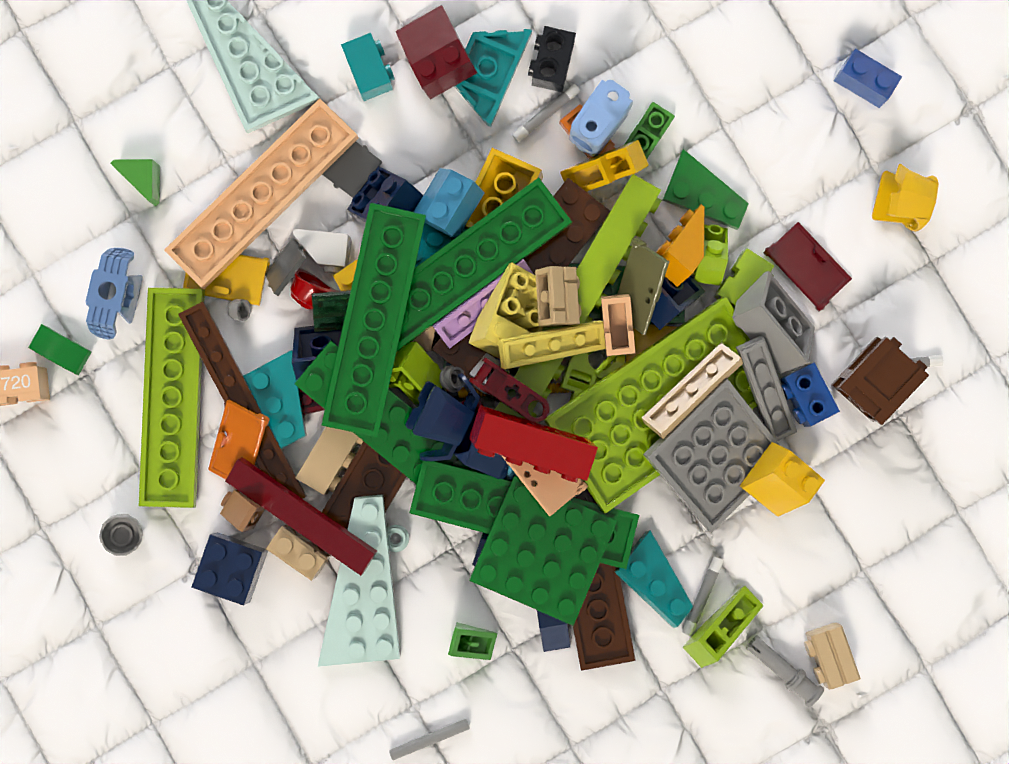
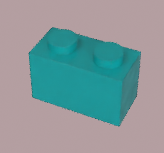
M371 32L341 44L363 102L393 90L391 81L395 80L390 65L384 66L381 56H384L385 52L380 40L374 41Z

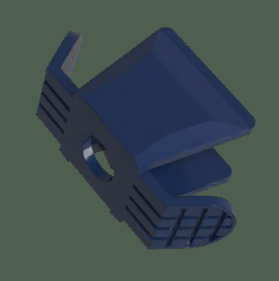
M460 373L458 378L468 393L464 404L432 382L427 381L418 396L419 405L411 410L405 426L411 429L414 435L445 442L440 450L420 453V460L440 461L451 459L472 421L480 396L463 373Z

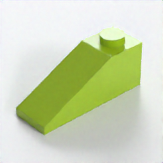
M743 586L692 635L683 646V649L701 668L718 662L764 605L746 586Z

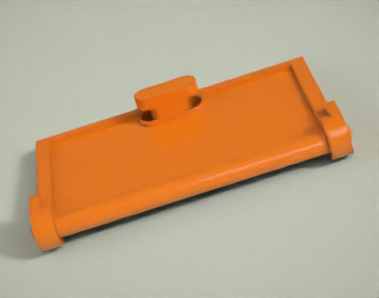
M227 400L208 470L226 480L237 459L243 457L255 465L269 418L261 413L255 414L239 404Z

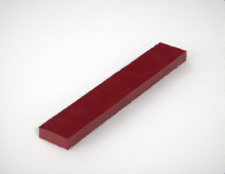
M243 457L237 459L225 482L360 576L364 574L377 553L376 549Z

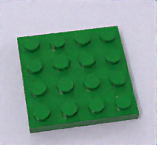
M513 476L469 581L574 626L617 520L571 500L549 517L518 477Z

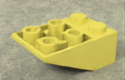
M512 262L509 263L476 320L469 344L500 359L498 340L542 331L543 327H539L535 275Z

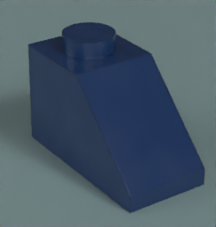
M537 610L543 652L571 648L567 623Z

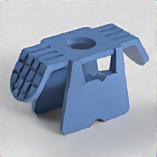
M126 248L107 249L101 255L98 269H94L91 275L85 300L86 305L89 307L86 322L89 331L102 339L109 340L115 338L117 333L115 326L117 313L127 323L131 324L136 311L143 276H126L129 263L134 259V252ZM113 283L116 287V294L113 298L108 299L110 286Z

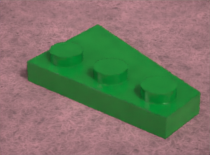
M684 149L680 154L662 201L687 211L690 209L693 212L702 204L705 207V218L735 230L739 229L749 205L747 201Z

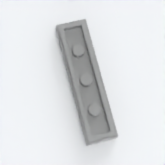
M759 336L737 346L738 355L742 358V366L764 426L776 441L797 433L765 338Z

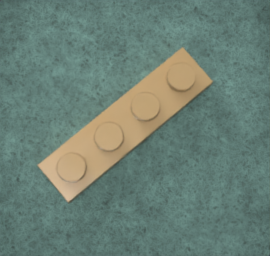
M720 343L642 417L644 424L664 439L725 378L727 379L743 364L742 358Z

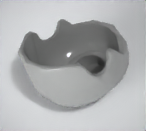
M116 514L109 517L102 524L99 534L100 543L103 548L114 556H126L139 547L143 537L142 527L138 520L129 514Z

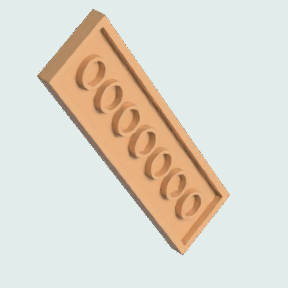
M319 98L164 251L201 288L205 289L359 138L358 135Z

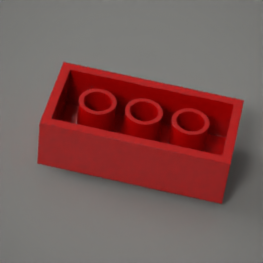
M481 405L479 406L469 437L474 447L478 449L477 452L482 455L494 457L496 453L506 457L505 461L518 466H522L523 462L534 466V470L545 474H550L551 470L561 474V478L575 483L578 482V479L588 480L598 447L588 438Z

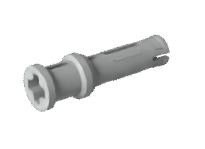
M758 635L753 638L754 641L751 640L748 643L746 649L784 680L786 688L789 691H794L804 699L806 706L811 707L819 700L824 692V687L821 685L817 686L806 676V672L803 669L796 670L762 641Z

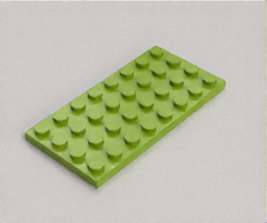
M721 297L544 419L547 426L588 438L598 447L588 480L585 482L588 485V491L603 513L606 514L660 475L643 455L660 436L644 424L642 417L720 343L738 355L736 347L750 341L745 332L736 326L732 318L734 309L727 297ZM741 365L727 379L749 407L754 409L757 405Z

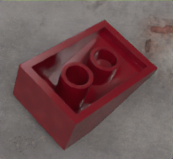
M442 5L395 31L421 88L430 100L477 74Z

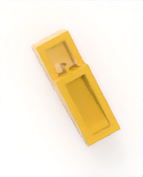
M636 140L564 169L560 174L564 182L569 178L583 190L589 191L610 184L617 179L638 173L649 166L639 140Z

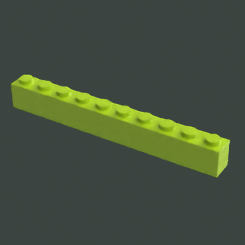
M634 174L631 175L576 270L580 281L578 288V303L581 306L580 324L592 322L593 318L589 317V314L593 307L600 308L601 297L607 296L603 293L607 283L613 286L621 271L616 268L621 259L624 261L628 260L632 239L635 236L639 238L642 236L648 223L644 222L649 212L654 214L662 201L658 198L661 189ZM551 326V327H543L542 331L552 330V329H557V328H562V327H552V326ZM564 358L520 366L514 378L547 399L551 392L547 386L552 378L557 381L565 368L561 364ZM510 389L508 395L514 397L516 395L515 390ZM532 401L528 406L529 414L535 418L538 414L534 413L533 410L538 401ZM499 402L495 409L524 418L502 402Z

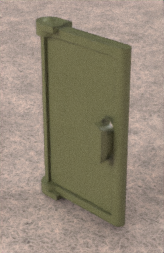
M633 238L617 295H630L633 328L646 335L656 302L659 301L662 284L669 261L648 248L647 243L641 239Z

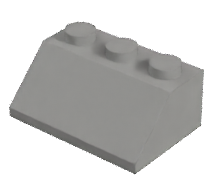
M767 271L737 300L732 318L736 326L741 328L750 340L759 336L765 338L775 369L779 374H782L808 363L815 327L770 271Z

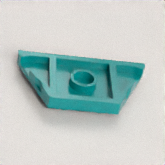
M523 29V31L507 32V30H497L493 33L486 31L473 32L465 48L477 74L454 87L489 127L492 126L530 40L532 30Z

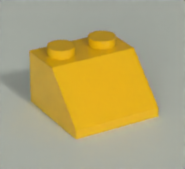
M771 442L740 484V487L779 517L809 503L825 482V479L792 451Z

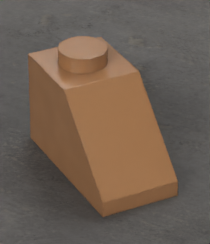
M235 489L233 492L229 491L221 502L223 509L220 514L237 530L245 532L255 528L265 509Z

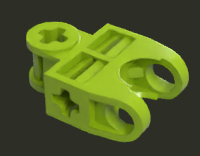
M588 353L571 356L559 388L572 392L569 400L571 401L625 364V354L617 355L612 364L610 363L599 375L594 373L596 369L590 365ZM569 377H572V378L581 380V381H583V382H586L587 384L582 383V382H579V381L574 380V379H571V378H569Z

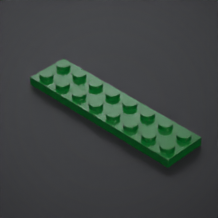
M539 177L415 267L397 352L504 273L509 263L516 264L520 260L525 259L572 224L570 218Z
M370 203L321 426L378 438L426 215Z
M331 340L294 383L324 409L338 351V346ZM388 389L378 438L359 433L354 434L417 485L423 460H420L419 454L425 451L440 450L445 442L414 435L412 430L405 426L412 408ZM454 454L449 460L435 461L487 475L463 465Z
M423 461L409 514L489 534L511 481L497 479L435 461ZM571 498L570 500L617 520L600 563L626 569L640 515L615 508L605 514L596 503Z

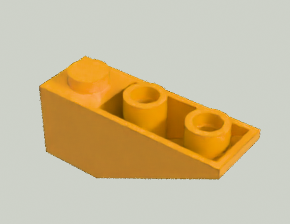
M702 204L694 212L689 209L681 217L679 222L682 225L678 224L667 236L670 242L666 240L656 251L657 254L669 261L665 277L677 287L693 274L704 258L705 207Z

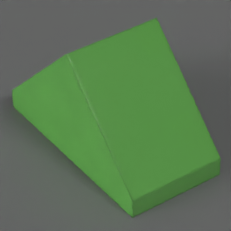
M114 159L110 163L154 206L160 203V165L153 159Z
M456 622L448 655L491 660L498 633Z

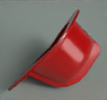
M299 268L295 273L290 286L291 297L306 309L319 308L330 295L345 298L340 291L328 286L318 277L302 268Z

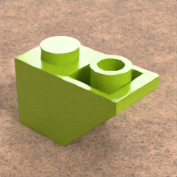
M704 224V258L694 271V279L699 283L721 286L728 263V228L714 224Z

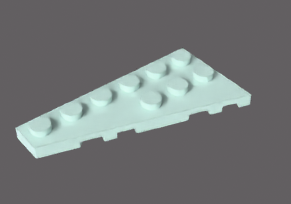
M186 0L247 134L304 109L319 99L318 95L308 87L302 78L292 70L284 59L227 0Z
M383 495L355 497L348 531L376 549L377 553L361 576L340 562L317 667L400 659Z

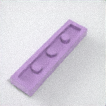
M523 259L516 263L517 266L532 273ZM503 273L432 325L449 349L473 331L479 314Z

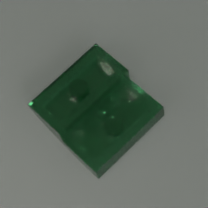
M351 290L311 294L314 332L343 329Z

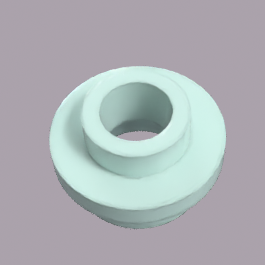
M401 525L387 527L389 551L400 552L404 550L409 543L408 531ZM393 533H398L401 536L399 543L392 542L391 535Z

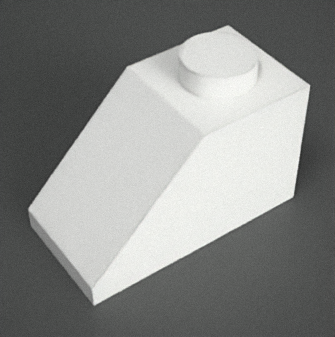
M293 229V235L321 268H324V272L336 274L349 265L351 237L348 234Z

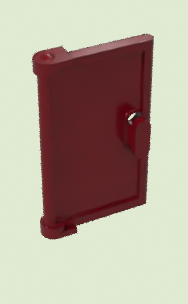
M799 222L776 243L765 248L763 252L815 305V309L818 312L823 310L830 303L829 300L852 280L851 276Z

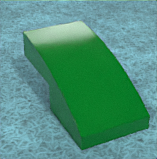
M43 324L40 325L28 347L78 376L92 351L79 343L66 338Z

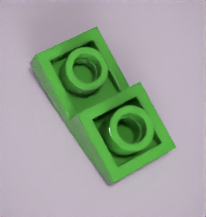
M652 102L625 144L639 140L645 157L648 159L672 123L675 115Z

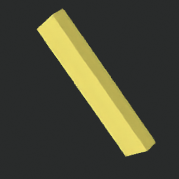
M598 320L498 340L501 368L510 369L606 349L603 321Z

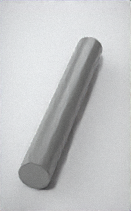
M467 719L390 749L391 759L394 761L469 730L470 727Z

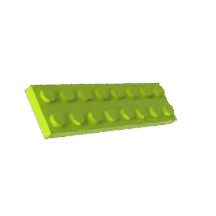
M148 287L139 506L196 508L202 359L178 314L202 301L204 302L205 290Z

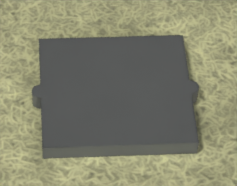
M355 141L322 175L333 183L334 188H340L353 198L363 188L369 175L383 162L368 151L366 145L362 146Z
M293 237L265 274L269 282L268 287L277 296L280 295L306 260V256L302 251L303 246L299 245L298 241Z

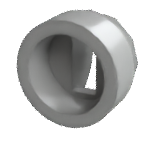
M234 299L227 306L229 308L227 313L231 319L246 321L250 317L251 305L247 300Z

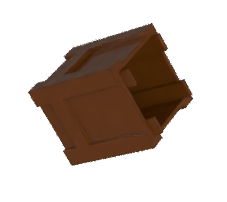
M886 336L883 339L875 337L831 384L870 421H875L880 425H883L929 376L925 372L928 367L920 359L915 363L901 351L899 347L902 343L895 337H892L891 340Z

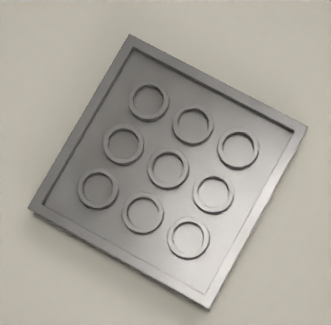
M725 378L664 439L660 437L643 455L706 530L712 533L750 495L740 487V484L771 442L778 445L779 443L730 381Z

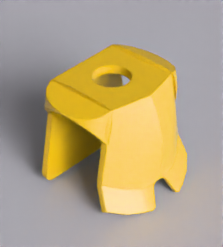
M902 164L898 165L896 174L884 171L881 176L872 219L902 223L906 228L914 232L921 230L930 221L936 204L939 187L937 177L934 175L924 177L909 170Z

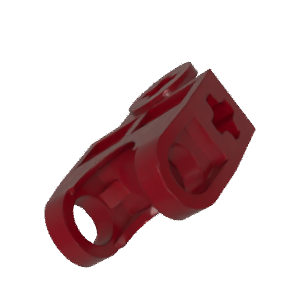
M484 357L482 360L484 364L475 377L469 379V382L491 397L494 396L527 420L541 422L547 418L550 407L545 398L510 374L508 375L505 370ZM494 369L493 373L483 386L482 383L484 382L490 371ZM510 389L515 390L516 395L514 397L508 395ZM532 401H538L543 406V412L537 418L532 417L528 412V406Z

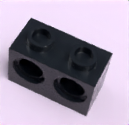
M544 26L543 34H537L534 50L538 51L536 60L531 59L528 76H532L531 86L563 93L576 38L575 32ZM555 41L561 45V48L551 50L547 47V44ZM545 67H550L555 71V74L547 77L541 73V70Z

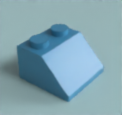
M439 168L415 208L414 213L426 215V224L455 239L462 232L485 192L473 180L451 169Z

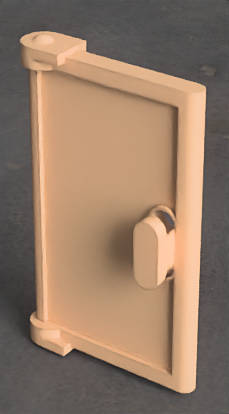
M507 462L549 517L571 498L585 491L588 487L585 481L583 482L581 479H578V482L575 483L565 480L556 471L551 470L550 474H545L534 470V466L523 462L522 466Z

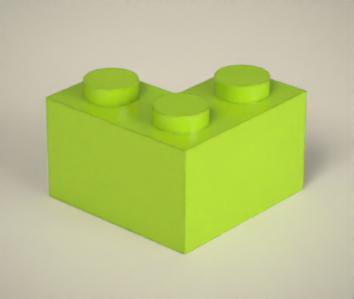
M410 342L396 352L389 388L399 387L415 405L419 404L418 396L427 381L442 389L440 383V373L442 370L429 357L420 344Z

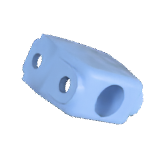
M601 80L572 122L569 140L580 151L592 157L598 156L631 110L633 100L629 98V91L613 80H607L606 82ZM610 92H616L618 94V99L616 101H613L611 98L608 97V94Z

